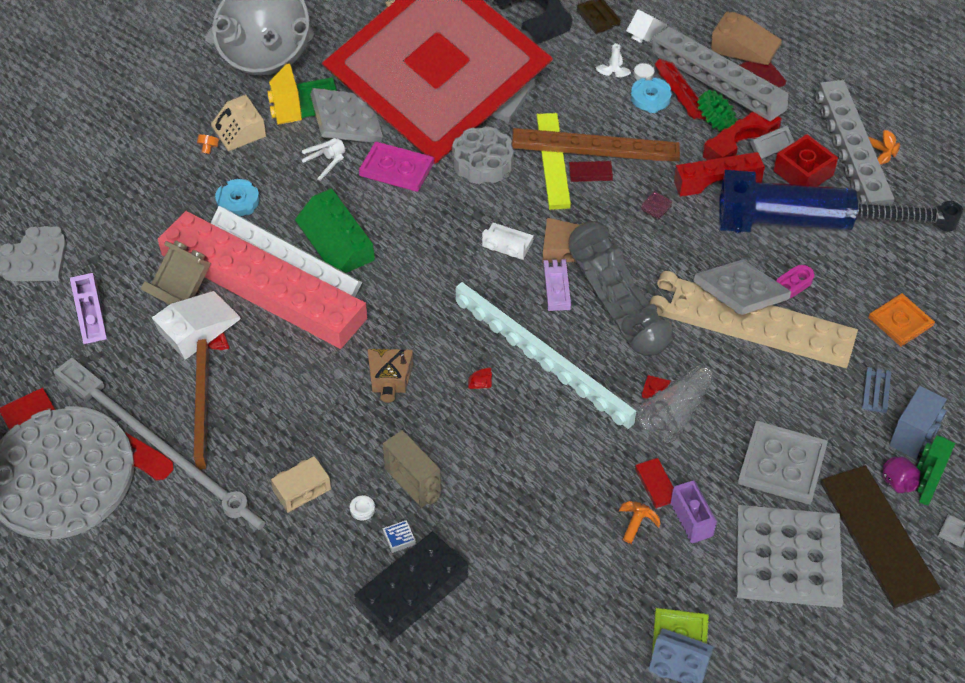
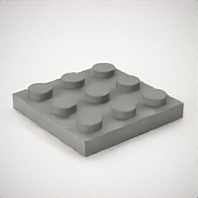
M312 89L311 98L321 137L373 143L375 141H382L383 135L376 112L355 93Z
M739 260L696 273L694 282L701 286L703 290L711 293L720 302L725 303L741 315L789 300L791 295L790 290L745 260Z
M756 421L738 484L811 505L828 441Z

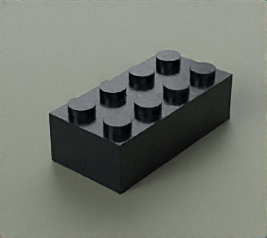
M432 531L354 594L356 609L391 643L468 578V563Z

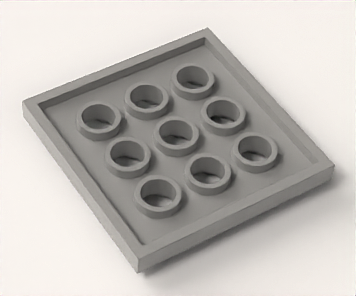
M738 505L736 598L842 608L840 514ZM764 526L768 528L770 533L768 535H760L756 528ZM791 529L794 531L795 536L792 538L785 537L782 534V530ZM809 531H816L820 534L821 538L813 540L808 537L807 533ZM764 548L769 551L770 556L766 558L760 557L756 550ZM791 551L795 554L796 558L787 560L782 556V552ZM816 553L822 560L820 562H812L808 558V554ZM758 571H766L770 575V579L761 580L757 577L756 573ZM791 573L796 577V581L788 583L782 578V575ZM812 575L821 578L822 584L813 585L808 580V577Z

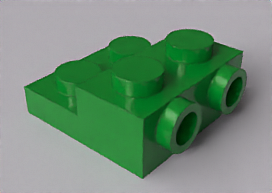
M936 435L933 444L927 442L917 466L921 474L920 481H922L918 493L922 494L919 502L927 506L930 504L956 444L945 437Z

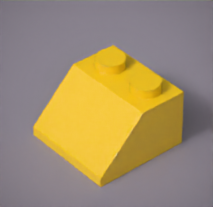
M286 64L269 82L271 90L267 91L269 103H273V106H269L271 117L276 118L277 124L302 120L297 86L291 65Z

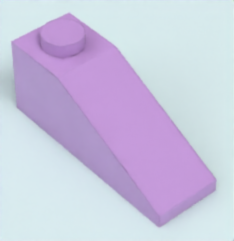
M94 274L70 277L83 344L107 340L101 300Z

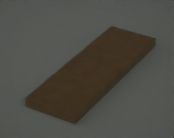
M866 465L821 480L820 484L835 510L840 514L842 522L893 609L940 593V586Z

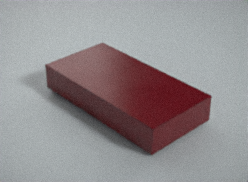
M611 161L569 162L570 182L613 181Z

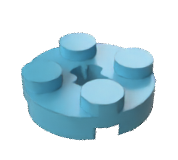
M642 78L632 85L630 100L639 109L656 113L670 104L671 88L662 79L652 78V80L646 81V78Z
M230 180L227 182L228 185L223 188L221 185L217 189L215 194L217 207H224L239 216L252 214L259 204L258 189L252 186V183L248 180ZM236 196H241V199L235 200Z

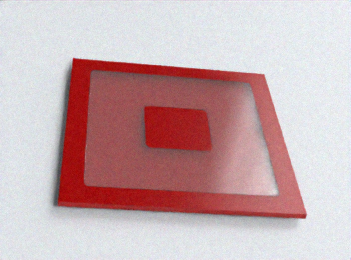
M395 0L324 60L322 65L424 155L434 157V164H437L452 150V145L456 138H459L465 130L477 128L553 61V58L483 0Z

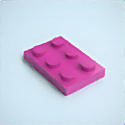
M375 141L359 168V176L419 192L434 164V157Z

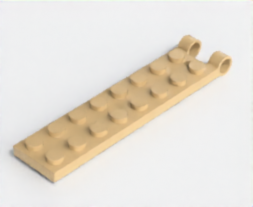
M663 271L657 282L659 288L675 292L671 303H668L662 296H653L651 298L650 304H655L659 316L843 368L848 367L858 329L774 305L741 315L725 303L720 302L711 293L703 290L698 284L679 279L673 272Z

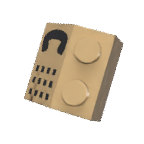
M247 95L228 101L211 123L212 128L228 151L266 137L264 120Z

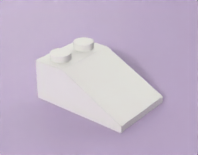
M214 291L172 303L152 317L159 333L185 360L197 352L198 340L206 339L208 344L241 319Z

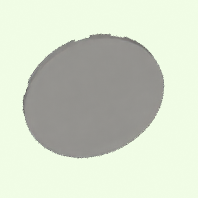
M66 406L65 409L52 411L48 409L32 415L31 419L21 425H15L0 440V522L16 533L37 539H61L85 532L106 519L118 507L130 487L134 473V455L130 442L124 431L112 418L97 410L78 406Z

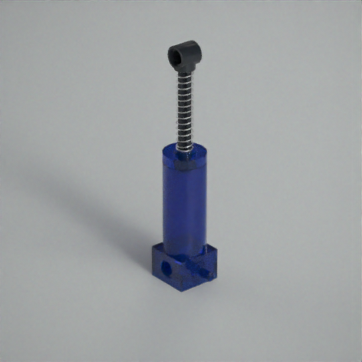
M736 170L724 171L719 197L720 231H734L735 233L751 232L752 224L852 230L857 216L861 218L862 216H866V218L872 217V219L878 217V220L881 217L884 220L885 218L890 220L895 218V220L901 219V221L903 219H907V221L911 219L913 222L914 220L919 222L920 220H924V222L930 221V223L933 221L934 225H937L939 229L948 232L957 228L963 213L962 206L955 201H945L942 205H937L933 209L930 206L928 208H920L919 206H916V208L914 206L902 207L901 204L898 207L896 205L890 206V204H887V206L884 204L873 205V203L867 205V203L861 204V202H858L856 189L756 182V172Z

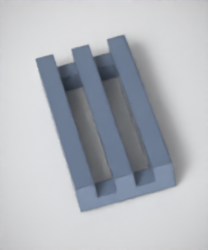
M867 367L862 409L881 413L887 412L891 371L881 373L882 370L877 369L875 372L872 371V368ZM871 376L875 377L873 405H868ZM881 378H884L882 407H879Z

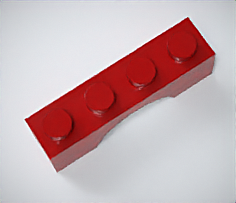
M752 111L748 116L739 119L728 129L722 130L714 138L708 139L704 144L703 158L711 160L737 155L738 147L736 143L744 139H756L780 129L782 118L777 116L769 121Z
M758 152L676 165L674 184L680 197L700 194L710 184L724 179L734 180L739 183L740 187L761 184L765 166Z

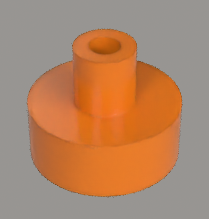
M198 135L197 144L203 145L202 153L210 154L211 147H218L219 138Z

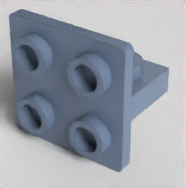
M662 628L655 643L649 671L659 677L670 678L681 683H702L714 646Z

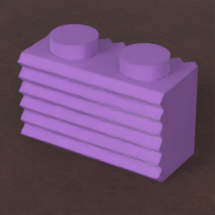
M690 481L675 486L671 506H673L677 518H680L679 522H682L681 526H684L683 530H686L690 542L696 543L714 536L713 533H715L717 520L696 482Z

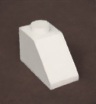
M637 9L627 32L633 34L631 38L640 43L643 40L650 42L652 37L662 31L667 24Z

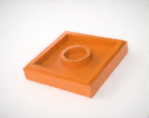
M903 293L874 310L868 316L900 347L934 326L935 323L934 320Z

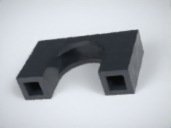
M516 0L495 1L501 7ZM534 0L544 8L545 12L522 22L521 31H528L533 37L535 44L538 45L569 32L572 16L564 9L560 0Z

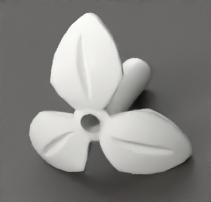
M619 44L612 45V55L609 59L610 66L599 65L596 67L598 72L609 76L612 72H615L616 77H625L631 74L629 69L620 68L623 65V59L620 54Z

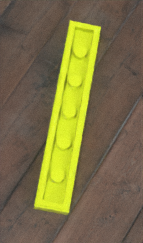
M557 113L537 114L538 130L560 132ZM541 151L549 210L570 209L571 203L563 152Z

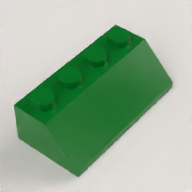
M331 188L312 196L296 217L295 222L322 260L345 273L375 261L373 243Z

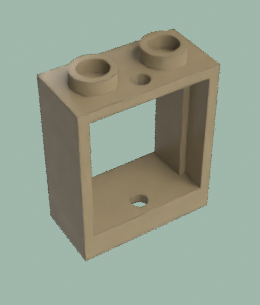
M401 430L382 443L385 470L421 508L427 504L432 505L441 495L440 468Z

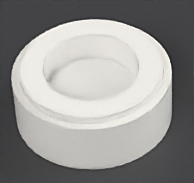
M638 64L634 68L635 79L646 78V81L652 80L654 68L649 64Z
M368 496L355 497L350 503V513L357 520H367L375 513V503Z

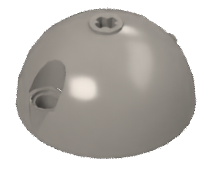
M222 0L215 13L212 26L214 43L220 55L238 70L254 75L275 74L286 64L293 65L314 36L313 29L310 26L309 12L304 0Z

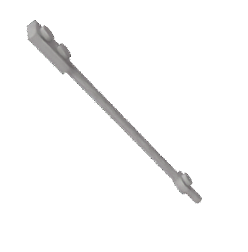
M70 358L54 371L55 377L87 402L94 397L221 499L223 511L228 517L239 518L242 516L258 530L264 527L265 522L248 509L247 498L243 493L238 491L228 493L105 395L101 391L105 388L103 382L75 359ZM233 505H240L238 508H231Z

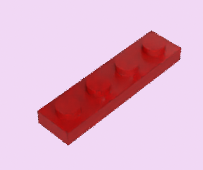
M659 58L655 63L659 70V75L667 81L671 90L675 92L678 97L677 100L687 109V114L693 119L706 120V117L701 115L703 112L698 109L700 106L697 103L699 98L672 62Z

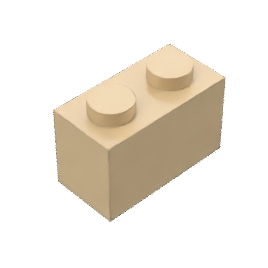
M315 456L301 461L297 466L287 471L278 473L271 479L273 492L287 512L331 490L330 478Z

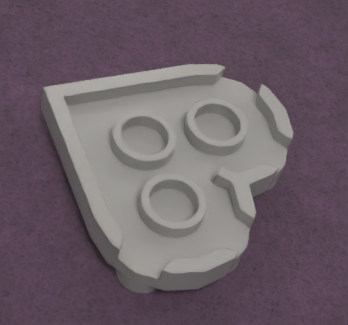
M30 227L26 230V235L21 243L4 244L0 247V276L4 277L5 280L60 281L66 240L59 227Z

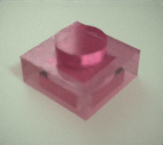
M654 191L642 203L641 210L660 219L671 208L672 201Z

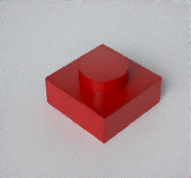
M648 375L643 388L642 398L665 403L671 381Z

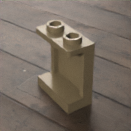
M175 240L174 244L165 241L164 245L169 247V250L152 283L144 281L141 290L170 305L195 297L211 263L204 260V254L194 249L192 252L187 251L188 246Z

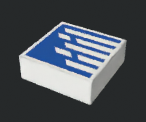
M407 520L383 528L384 536L392 553L416 545V540Z

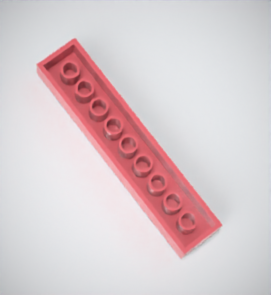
M187 211L158 238L163 256L169 250V247L164 245L165 241L174 244L176 240L187 245V251L192 252L194 249L204 254V260L211 263L204 278L339 349H342L368 319L366 302Z

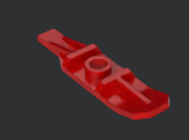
M125 433L131 447L136 449L133 453L134 466L150 475L156 481L166 479L174 470L173 462L157 450Z

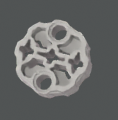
M487 126L478 129L470 128L465 130L453 142L452 157L454 170L459 176L465 177L471 183L498 182L503 179L505 174L511 172L513 168L514 150L512 149V140L507 134L500 133L496 128Z

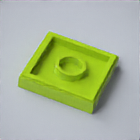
M656 608L652 655L657 637L660 635L662 628L707 644L709 614Z

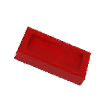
M655 458L635 465V470L655 509L671 504L674 487L659 459Z

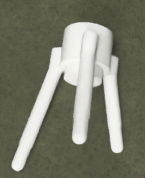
M333 138L328 142L302 150L303 154L319 150L303 158L302 162L322 154L328 159H334L318 177L319 181L344 158L342 154L345 152V147L340 139Z

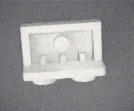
M492 223L489 230L485 229L482 233V247L522 260L533 243V235L496 223Z

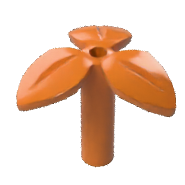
M883 131V142L869 137L872 147L883 151L877 157L880 165L889 162L891 154L893 157L898 154L900 143H896V138L892 132Z
M628 501L620 506L619 511L634 512L622 539L623 541L632 544L642 519L648 517L658 528L660 527L658 515L647 505L636 501Z

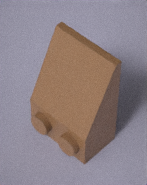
M726 12L712 32V51L719 55L769 65L782 43L781 39L745 15L735 12Z

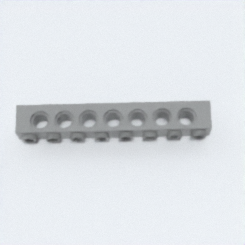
M668 27L652 37L653 53L661 59L672 62L680 70L765 119L771 121L788 109V93L673 28Z
M845 81L820 82L819 90L816 91L815 95L816 102L821 104L822 117L827 119L828 132L833 134V144L839 149V159L845 164V174L851 179L852 191L856 192L858 196L857 202H861V204L866 202L867 205L878 203L879 205L884 204L887 206V204H890V206H893L894 196Z

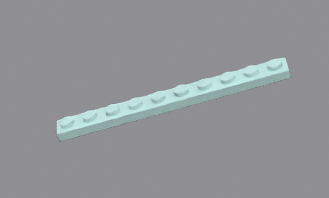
M463 282L456 286V302L461 308L470 310L477 320L486 322L493 332L501 333L506 337L509 344L512 346L517 345L528 358L537 360L545 371L553 372L558 376L560 382L565 385L569 384L580 397L587 398L593 402L596 409L608 413L616 424L624 425L629 429L635 423V409Z

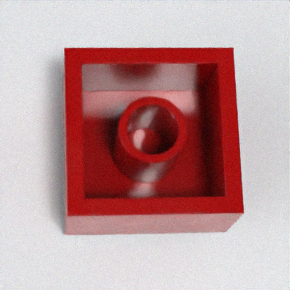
M806 134L777 153L773 171L805 195L834 176L838 157Z

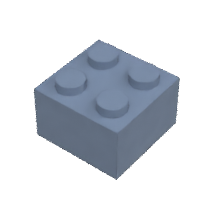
M919 386L901 415L889 446L917 459L920 452L923 453L927 442L931 444L932 437L937 435L941 427L940 423L947 412L944 409L947 399Z

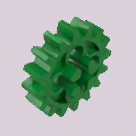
M709 89L699 97L697 103L700 106L698 109L703 112L701 115L706 117V122L712 123L713 128L717 127L721 132L735 124L737 121L735 117L736 112L732 111L733 106L729 105L728 99H723L721 93L718 95L715 90L712 92Z

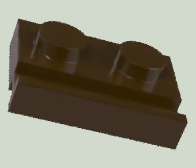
M590 0L577 5V12L595 34L611 29L614 25L620 26L621 19L605 0Z

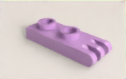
M561 259V266H558L557 260H552V267H549L548 260H543L548 311L571 310L566 259Z

